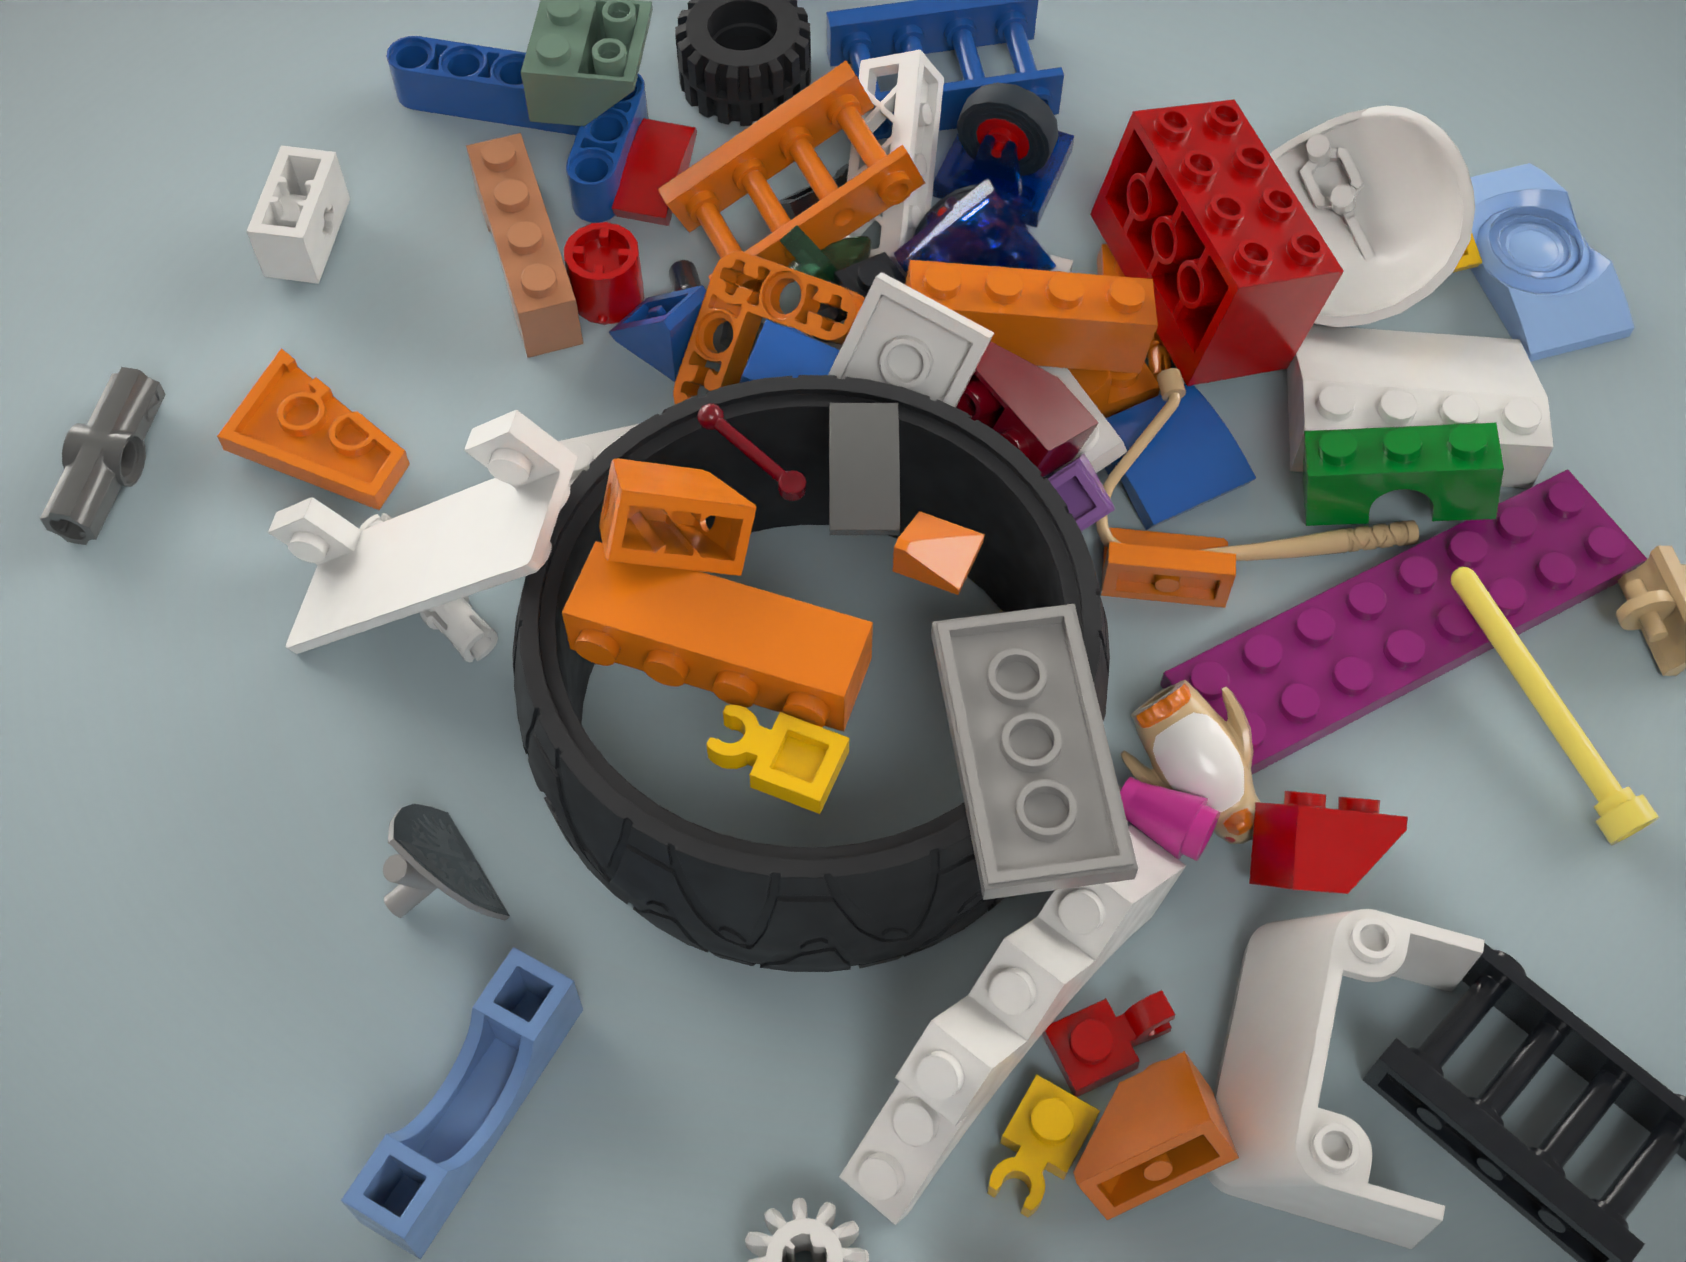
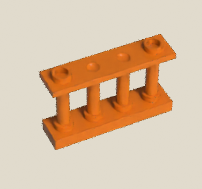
M844 61L667 182L658 191L666 205L689 233L702 226L720 258L732 251H742L720 212L746 194H749L772 233L744 252L797 270L891 206L906 200L913 191L924 185L925 181L903 145L888 155L885 153L862 118V115L873 109L874 105L848 62ZM843 129L867 166V169L841 187H838L814 148ZM793 162H796L820 201L791 220L767 180ZM739 273L736 279L737 285L759 293L764 282Z

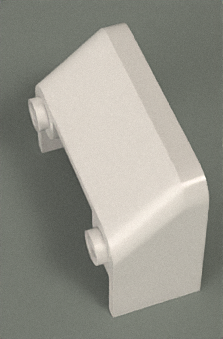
M1360 909L1275 921L1259 927L1251 936L1244 950L1214 1090V1096L1239 1158L1206 1173L1205 1175L1212 1185L1221 1192L1237 1198L1413 1249L1443 1221L1445 1206L1369 1184L1372 1147L1365 1131L1358 1123L1345 1115L1318 1108L1342 976L1365 982H1380L1394 976L1452 993L1482 955L1485 940L1373 909Z

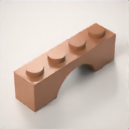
M521 133L466 145L477 196L488 231L492 233L527 358L583 344L576 299Z

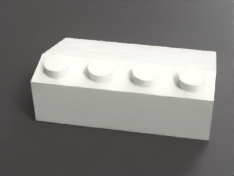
M1313 325L1287 368L1290 471L1303 472L1304 431L1496 422L1504 466L1501 487L1527 489L1533 486L1554 447L1548 396L1520 339Z

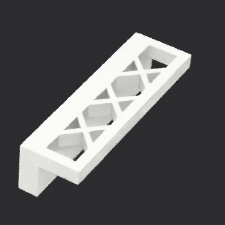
M921 50L861 60L859 81L875 106L874 109L862 115V118L872 133L886 119L893 123L892 135L881 147L888 155L903 145L924 179L925 184L913 191L900 204L893 205L882 212L883 217L879 214L840 240L838 265L841 268H846L886 252L906 278L910 260H915L911 246L917 226L931 209L944 77ZM898 73L897 85L881 102L875 98L877 77ZM852 143L847 182L867 169ZM876 220L882 226L879 248L858 251L859 237Z

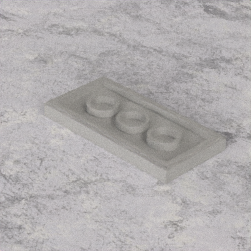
M1075 604L932 622L931 636L983 900L1135 879L1138 865Z

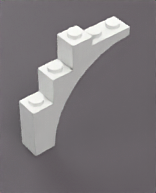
M1132 825L1128 826L1138 865L1135 879L1054 890L1036 918L1003 939L970 993L930 1021L895 1078L900 1082L839 1176L895 1225L908 1215L972 1122L1041 1034L1104 962L1132 934L1152 918L1186 867L1184 863Z

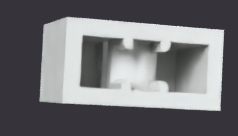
M280 146L247 229V234L264 277L319 284L350 201L336 152Z

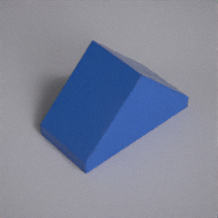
M701 285L647 297L612 328L609 333L621 346L675 382L707 290Z

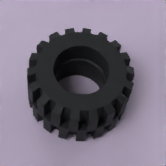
M690 0L687 3L688 10H681L677 18L678 26L675 27L681 91L685 92V98L691 107L698 106L699 113L707 118L717 116L719 123L727 125L732 121L740 122V126H751L753 121H758L810 85V23H808V15L805 9L797 7V0Z

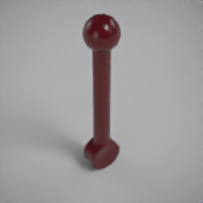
M706 404L700 408L697 416L700 425L707 430H717L777 481L779 494L782 498L796 501L805 495L806 479L802 473L793 470L785 471L724 419V413L720 406Z

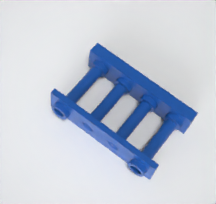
M913 0L826 12L827 55L830 67L838 66L847 61L848 64H851L852 70L858 79L861 60L921 50L924 54L955 50L964 80L943 84L939 131L956 129L959 116L967 98L981 86L997 82L1018 85L1035 93L1050 107L1054 115L1059 114L1064 80L1062 67L1037 70L1028 40L1034 39L1038 0ZM1006 43L1016 73L985 77L976 47ZM876 81L875 98L881 102L890 91L880 92L878 81ZM886 119L873 132L877 140L889 138L892 135L893 123Z

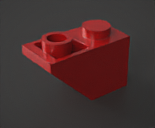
M1284 791L1283 804L1255 802L1249 884L1292 890L1348 894L1407 831L1408 817L1379 814L1380 800L1338 797V809L1326 808V794Z

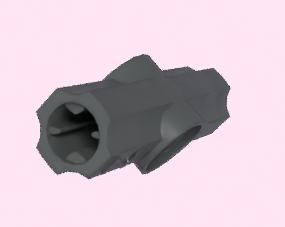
M121 367L118 373L111 375L87 425L77 423L70 428L62 449L64 471L40 517L47 531L59 535L67 542L87 545L89 540L97 539L121 487L133 486L142 474L146 458L144 438L166 395L160 382L146 376L141 370Z

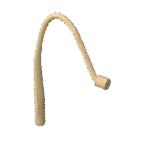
M1166 369L1157 375L1161 396L1166 401V404L1107 477L1103 487L1109 498H1111L1113 490L1120 479L1180 404L1181 398L1186 395L1179 369ZM1107 515L1096 522L1097 533L1107 548L1109 542L1121 543L1113 537L1109 529ZM1408 520L1388 525L1383 523L1373 525L1372 527L1367 525L1356 527L1355 529L1343 528L1287 539L1202 549V551L1236 554V561L1288 559L1355 552L1361 549L1365 551L1376 549L1377 547L1389 548L1394 547V545L1417 544L1419 528L1414 520Z

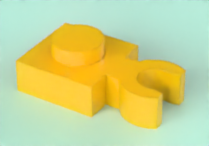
M726 705L723 710L724 726L731 730L739 731L744 736L734 743H725L710 737L706 744L710 761L725 769H738L746 765L752 766L753 768L749 774L750 788L820 814L849 753L850 738L782 712L779 713L772 729H768L759 725L756 716L749 709L739 705Z
M1036 1074L1005 1129L1000 1144L1017 1154L1015 1157L1004 1159L996 1165L990 1176L987 1194L995 1198L1005 1181L1012 1178L1020 1179L1029 1189V1195L1026 1197L1021 1214L1026 1217L1032 1216L1038 1210L1045 1193L1044 1171L1047 1170L1062 1180L1065 1179L1096 1122L1100 1110Z

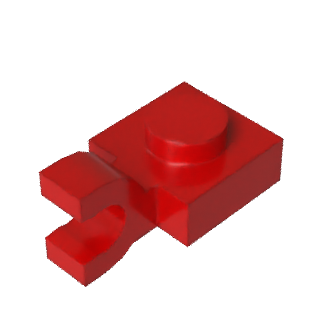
M1162 990L1141 999L1117 1017L1105 998L1051 1023L1042 1036L1072 1094L1079 1097L1138 1069L1140 1060L1133 1047L1171 1032L1172 1027L1169 1021L1175 1019L1176 1014Z

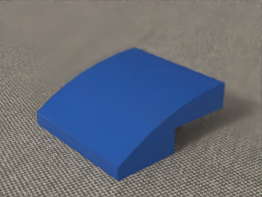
M1184 384L1186 395L1181 398L1177 409L1121 478L1145 530L1245 486L1256 479L1251 466L1233 435L1212 405L1194 385L1187 386ZM1158 395L1106 418L1124 442L1127 451L1163 408L1166 401L1162 399L1161 395ZM1124 455L1105 467L1108 476Z

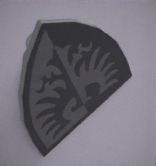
M419 804L402 807L396 812L389 823L388 843L399 854L391 855L383 866L384 877L390 882L399 884L384 897V903L392 914L402 918L434 890L439 888L446 895L471 910L504 921L510 917L448 812Z

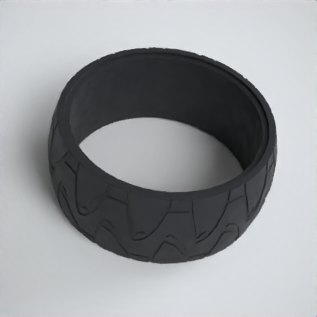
M799 375L798 378H793L792 376L771 377L724 386L706 392L705 396L698 397L696 395L664 409L661 415L657 413L643 421L604 449L590 463L589 469L587 471L583 470L571 484L570 495L565 505L559 511L550 539L552 548L547 561L536 573L525 577L516 616L512 651L517 717L525 753L528 754V763L538 789L546 795L544 800L563 836L578 854L587 869L625 904L631 903L634 906V911L655 927L683 943L707 953L710 951L713 955L722 959L749 966L760 964V968L788 972H833L850 970L851 966L859 965V968H865L898 960L902 956L906 957L932 947L964 930L987 911L994 908L1005 897L983 900L964 802L925 824L892 836L862 843L830 847H786L756 843L723 835L689 822L656 804L633 787L607 762L582 726L583 703L589 677L595 663L586 660L575 650L570 649L562 611L595 541L602 543L599 529L600 517L613 459L657 463L710 472L757 507L751 533L777 527L830 525V403H898L900 535L919 511L985 534L982 546L967 577L983 589L1003 613L1075 604L1103 722L1106 715L1110 666L1108 623L1100 597L1101 591L1094 564L1079 526L1072 514L1069 513L1065 501L1047 477L1043 479L1041 476L1042 472L1026 455L998 432L979 420L973 421L971 416L962 410L938 399L933 401L930 399V396L904 387L861 378L845 377V379H838L835 375ZM706 404L720 406L724 413V419L785 471L793 470L802 473L806 479L805 495L796 501L782 498L779 494L777 481L717 430H707L700 425L697 418L700 408ZM710 515L705 519L709 530L714 524L715 516ZM888 535V536H891V537H894V538H897V539H898V537H899L900 535Z

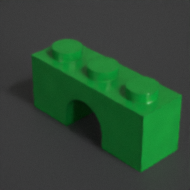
M1497 423L1304 431L1302 482L1306 526L1369 524V512L1373 502L1383 494L1402 489L1419 491L1429 497L1432 521L1496 519L1504 471Z

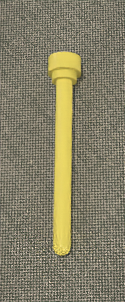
M1468 567L1456 569L1451 575L1453 588L1599 802L1594 806V809L1600 816L1596 820V824L1610 845H1614L1634 835L1659 819V816L1644 794L1636 797L1630 786L1622 788L1476 573Z

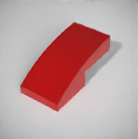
M643 118L632 141L620 185L614 198L612 210L616 217L665 226L670 225L673 212L666 205L658 189L689 168L697 136L696 127Z

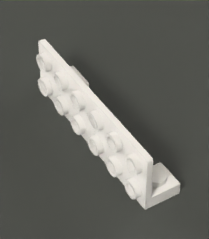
M514 410L472 428L464 449L466 453L488 468L491 475L495 477L493 479L365 530H360L313 497L276 512L268 533L286 544L289 551L297 558L317 565L287 640L286 648L299 654L536 573L545 564L552 548L550 539L559 511L565 505L570 495L569 481L578 456L521 412Z

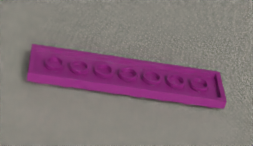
M1567 469L1499 503L1496 519L1466 520L1163 672L1160 686L1165 689L1186 680L1226 722L1228 715L1223 702L1221 688L1228 687L1243 708L1251 727L1253 743L1251 773L1253 775L1494 648L1451 584V575L1456 569L1468 567L1476 573L1517 635H1520L1617 584L1624 574L1642 565L1647 558Z

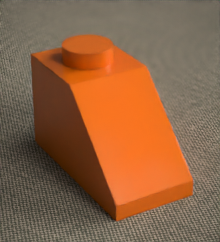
M1183 1051L1166 1060L1155 1062L1144 1071L1119 1082L1073 1174L1080 1189L1106 1220H1109L1234 1161L1239 1156L1211 1087L1186 1052Z

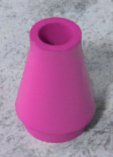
M1129 777L1120 791L1127 821L1178 860L1182 855L1198 861L1214 832L1220 816L1219 811L1206 805L1208 798L1143 783L1133 777Z

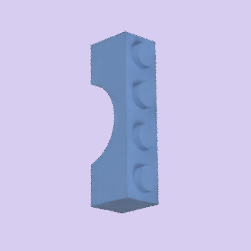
M515 947L512 948L473 1005L470 1026L462 1049L437 1093L408 1125L384 1136L341 1199L342 1203L361 1224L421 1260L582 1013L583 1007L574 980Z

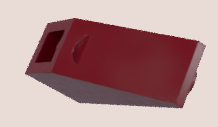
M991 341L956 406L957 409L968 413L973 421L979 420L1023 452L1042 472V477L1072 461L1099 423L1058 377Z

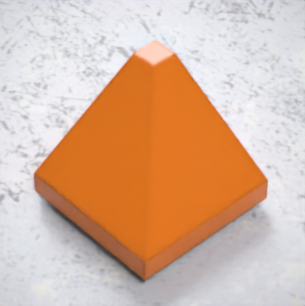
M919 511L898 537L894 545L893 572L959 595L982 546L985 534Z

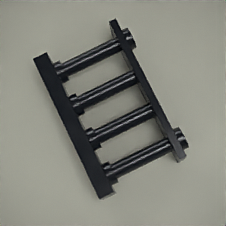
M1484 943L1482 955L1462 979L1470 988L1418 1049L1408 1048L1396 1038L1369 1070L1363 1081L1577 1262H1632L1645 1243L1629 1231L1626 1221L1627 1217L1675 1154H1678L1686 1161V1096L1673 1093L1528 978L1524 968L1512 956L1499 950H1493ZM1494 1006L1529 1035L1477 1098L1467 1097L1444 1078L1441 1068ZM1553 1054L1589 1084L1539 1147H1528L1504 1127L1501 1117ZM1614 1103L1648 1130L1650 1135L1600 1200L1590 1199L1565 1178L1566 1175L1563 1167Z

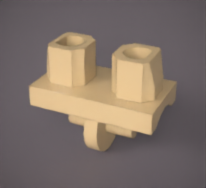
M1658 545L1650 552L1649 558L1642 565L1624 574L1618 580L1627 602L1622 604L1617 610L1616 617L1620 626L1625 630L1641 629L1663 676H1677L1686 669V565L1680 563L1672 546Z

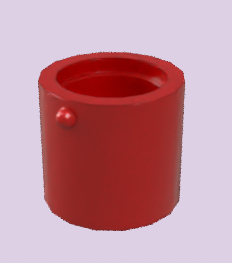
M608 222L591 223L577 229L568 238L564 247V261L576 299L578 314L589 322L597 324L619 323L645 298L638 241L631 231L621 225Z

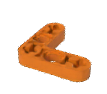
M732 251L725 254L713 270L674 384V403L678 404L696 396L700 385L712 391L739 383L762 317L798 329L817 338L843 345L865 298L855 291L744 251ZM739 273L764 281L760 293L737 285L736 279ZM796 281L801 289L800 302L796 309L784 314L780 308V294L785 286ZM820 303L848 312L844 324L818 315ZM728 321L733 329V339L730 346L724 352L718 353L713 344L714 332L721 323ZM711 361L721 364L719 372L705 367L706 362Z

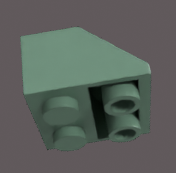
M540 0L521 69L530 122L586 126L633 92L653 12L652 2L639 0Z

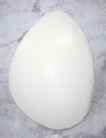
M1388 105L1349 112L1296 136L1270 153L1275 164L1344 270L1315 320V324L1338 328L1365 325L1404 312L1430 295L1453 273L1471 240L1475 199L1468 167L1458 147L1447 133L1424 115L1407 108Z

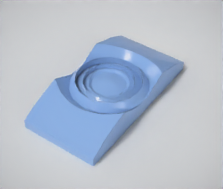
M1531 163L1470 177L1475 199L1472 234L1482 259V263L1478 267L1471 268V271L1511 338L1520 339L1530 362L1630 337L1634 330V324L1613 263L1610 259L1591 248L1579 231L1568 192L1546 172Z

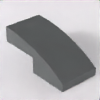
M830 403V535H900L898 403Z

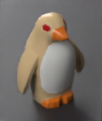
M1186 680L1180 681L1156 693L1131 714L1136 731L1150 758L1153 769L1144 766L1136 757L1125 750L1121 753V757L1132 775L1143 783L1208 798L1206 805L1220 812L1214 829L1215 834L1230 844H1244L1253 839L1255 802H1260L1255 793L1251 773L1253 759L1251 727L1243 708L1228 687L1221 688L1223 702L1228 715L1226 722Z

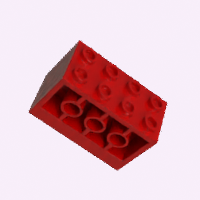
M1235 99L1132 112L1090 215L1125 277L1153 279L1158 324L1156 332L1175 366L1180 370L1184 382L1187 386L1287 369L1344 270Z

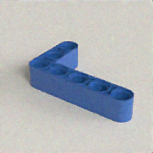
M422 36L403 37L390 45L387 49L386 57L397 98L404 107L430 113L576 135L566 164L572 208L580 219L590 223L604 222L616 216L612 206L619 189L632 141L643 118L649 119L645 82L639 73L635 90L586 126L530 122L521 76L526 52Z

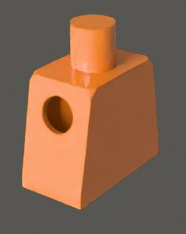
M613 459L599 525L605 558L613 562L741 576L757 507L710 472L657 463ZM710 515L715 516L714 524L709 530L705 519Z

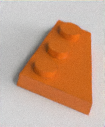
M282 348L217 435L225 451L377 510L381 509L410 465L406 451L358 411L352 412L333 396L331 389L317 377L312 379L297 366L295 359Z

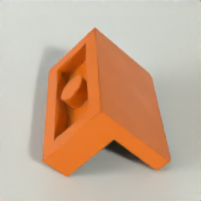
M1109 528L1113 537L1121 543L1109 542L1108 548L1104 545L1101 596L1226 607L1236 577V554L1202 551V549L1228 546L1226 539Z

